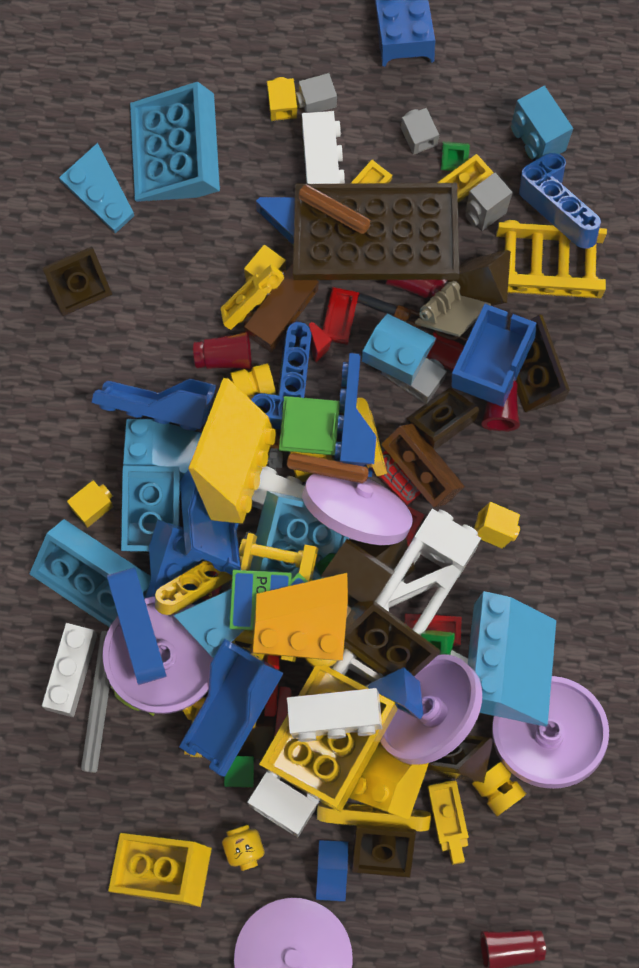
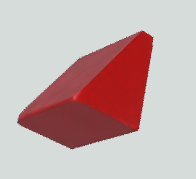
M311 322L309 324L311 330L310 348L314 361L317 362L329 350L332 339L314 322Z

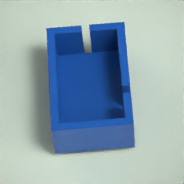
M484 304L452 372V388L504 407L513 387V381L516 380L535 339L536 322L513 314L510 331L506 330L508 312Z

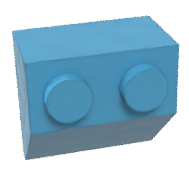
M387 313L376 326L363 350L362 362L411 386L436 337Z

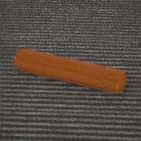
M304 185L300 189L298 194L299 199L361 234L366 233L369 229L370 219L309 185Z
M292 453L288 456L287 467L289 469L357 483H364L368 478V468L298 453Z

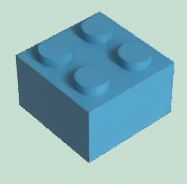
M543 86L517 100L511 129L517 138L521 137L526 144L525 150L531 159L535 158L537 160L549 153L560 154L566 151L573 127L547 88Z

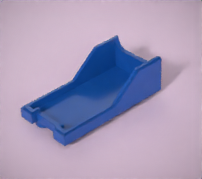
M375 0L382 66L385 67L387 62L392 59L419 56L428 57L430 62H433L435 57V36L428 0Z
M350 353L349 362H343L341 387L347 388H341L339 413H344V415L338 416L337 439L342 440V442H336L335 461L368 468L366 464H374L376 435L356 408L360 356L359 354ZM368 468V477H372L373 470Z
M188 379L157 393L107 380L103 384L102 390L98 389L93 393L92 403L98 404L103 410L115 411L119 409L126 411V414L132 417H142L144 415L152 417L153 421L160 424L172 422L180 424L182 429L195 431L196 429H201L208 419L216 385Z
M188 469L180 479L186 556L197 562L202 559L209 561L217 570L233 575V570H241L237 539L239 523L213 521L210 519Z
M157 520L149 545L151 581L145 598L155 597L156 591L160 587L206 561L202 559L197 562L186 556L184 527ZM207 571L204 574L209 577L210 571ZM185 584L183 585V588L186 590H195L197 589V586H195L194 584ZM201 598L193 602L192 605L195 606L201 602Z
M224 639L210 664L208 697L179 747L194 756L198 752L211 761L209 765L211 770L225 777L281 679L283 672L245 648Z

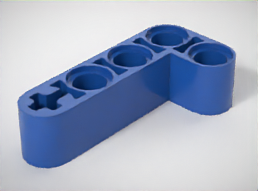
M549 153L525 166L522 170L519 187L521 197L580 248L593 247L597 242L601 220L596 213L562 185L566 166L565 158L560 154Z
M302 322L292 323L287 329L283 342L277 395L262 393L255 395L251 400L257 406L264 407L268 411L265 414L269 417L274 429L281 430L284 396L304 398L311 330L309 326ZM296 336L299 337V347H294ZM295 360L301 366L294 367L288 361ZM292 385L296 387L298 391L290 392L286 389L285 386Z
M135 567L107 575L138 685L167 677Z

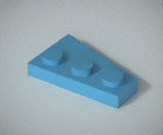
M98 143L59 177L60 182L114 233L118 232L134 217V212Z
M232 589L173 615L212 658L215 657L224 639L232 642L244 631L230 629Z

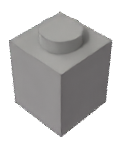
M329 73L299 81V92L295 93L299 108L304 107L306 113L321 112L337 107V95Z
M427 108L411 110L402 117L401 130L413 155L438 145L439 133Z

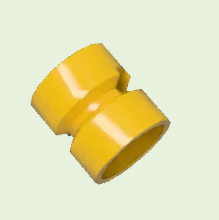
M268 363L253 367L251 372L243 369L230 373L232 382L250 400L255 395L262 393L276 395Z
M502 762L486 772L484 783H472L481 797H488L487 805L496 817L526 795V792L517 781L510 780L511 773Z

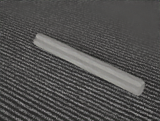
M108 631L101 632L81 766L82 771L95 773L98 769L110 687L103 664V646Z

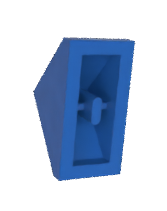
M295 197L258 198L256 200V210L294 246Z
M405 668L370 683L367 687L369 689L377 688L380 695L395 702L399 710L418 719H421L424 715L420 681Z
M319 840L316 900L345 901L348 842Z

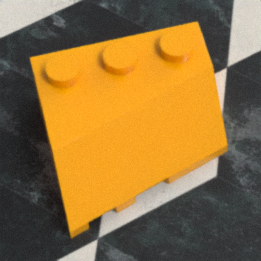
M347 573L256 594L251 653L343 661L348 604Z

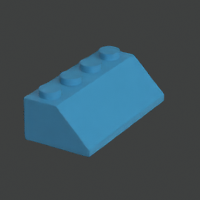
M65 519L46 534L29 573L108 627L111 626L118 614L107 575L135 567L144 599L151 581L150 575Z

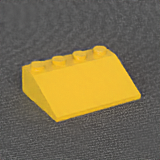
M223 378L188 469L210 519L213 521L243 524L246 513H249L251 510L254 491L259 488L262 468L267 465L270 446L275 443L276 431L272 428L269 417L228 378Z
M315 666L298 696L369 688L328 666ZM379 694L382 729L375 730L376 734L359 736L357 732L346 733V737L339 739H329L328 735L316 736V740L310 742H299L298 738L292 737L289 730V717L287 715L259 765L341 812L398 708L395 702Z

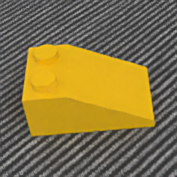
M379 742L349 798L409 820L429 763L413 765L401 762L391 755Z
M120 833L108 891L201 907L212 848L191 841Z

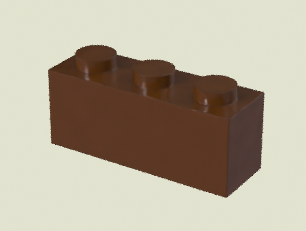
M293 264L287 271L285 269L281 271L284 280L277 289H273L266 295L257 311H251L244 321L245 332L248 331L250 339L271 353L285 336L288 327L297 320L319 288V281L293 280Z
M413 424L400 426L381 444L433 508L446 505L465 487Z

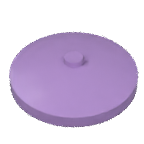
M312 474L307 479L302 492L304 504L315 518L337 533L360 542L376 545L396 544L406 538L412 526V515L405 503L393 492L370 479H367L364 483H357Z
M155 597L145 598L167 677L138 685L118 616L111 624L104 641V669L115 692L131 706L154 714L178 712L192 706L208 692L210 664L213 658L173 616L175 614L164 615L159 613L155 609ZM190 604L189 606L185 607L184 609L180 610L179 612H182V611H184V610H187V609L193 607L194 605Z
M438 655L414 676L420 681L424 715L421 719H418L398 709L380 741L383 747L399 761L413 765L436 761L459 746L472 730L481 709L482 686L475 671L458 657Z
M552 676L548 725L544 727L494 716L492 737L498 757L513 775L531 785L554 789L577 784L589 777L597 769L607 749L609 726L601 704L590 691L569 679Z
M302 898L276 900L256 911L243 926L238 936L234 953L235 968H352L353 959L348 934L339 919L324 906Z

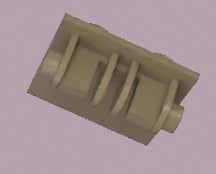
M455 281L447 282L441 291H438L426 305L421 307L420 318L415 324L460 337L478 319L484 304L491 306V303L461 296L459 292L460 285Z

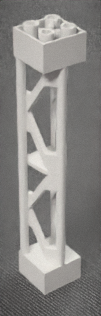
M432 509L394 569L395 572L375 600L376 603L389 612L390 607L433 587L437 588L412 629L420 636L421 633L425 632L457 578L460 577L481 540L477 536L478 532L465 524L460 526L453 521L454 518L443 510L437 512ZM420 554L442 567V569L408 584L404 583L405 579L403 577L411 564H415ZM346 648L343 651V661H337L332 668L343 675L347 673L348 669H351L371 682L384 677L382 674L376 673L356 660L357 656ZM268 770L250 797L248 805L298 838L314 813L319 800L309 794L305 797L280 781L281 777Z

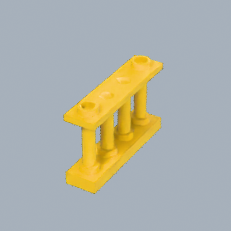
M515 220L499 222L496 237H505V250L511 251L508 293L602 298L606 289V279H598L596 277L597 243L604 242L607 229L600 228L596 244L585 250V276L573 278L569 275L571 240L555 226L520 224ZM516 238L532 239L531 273L528 275L515 272ZM543 240L559 241L558 275L544 276L542 273Z
M248 533L247 539H242L239 556H243L241 570L250 571L254 555L296 564V567L300 568L299 573L308 582L312 581L318 554L317 547L305 545L304 551L299 550L297 553L257 545V536ZM243 631L232 643L240 641L252 644L253 632ZM281 656V659L295 662L296 657Z

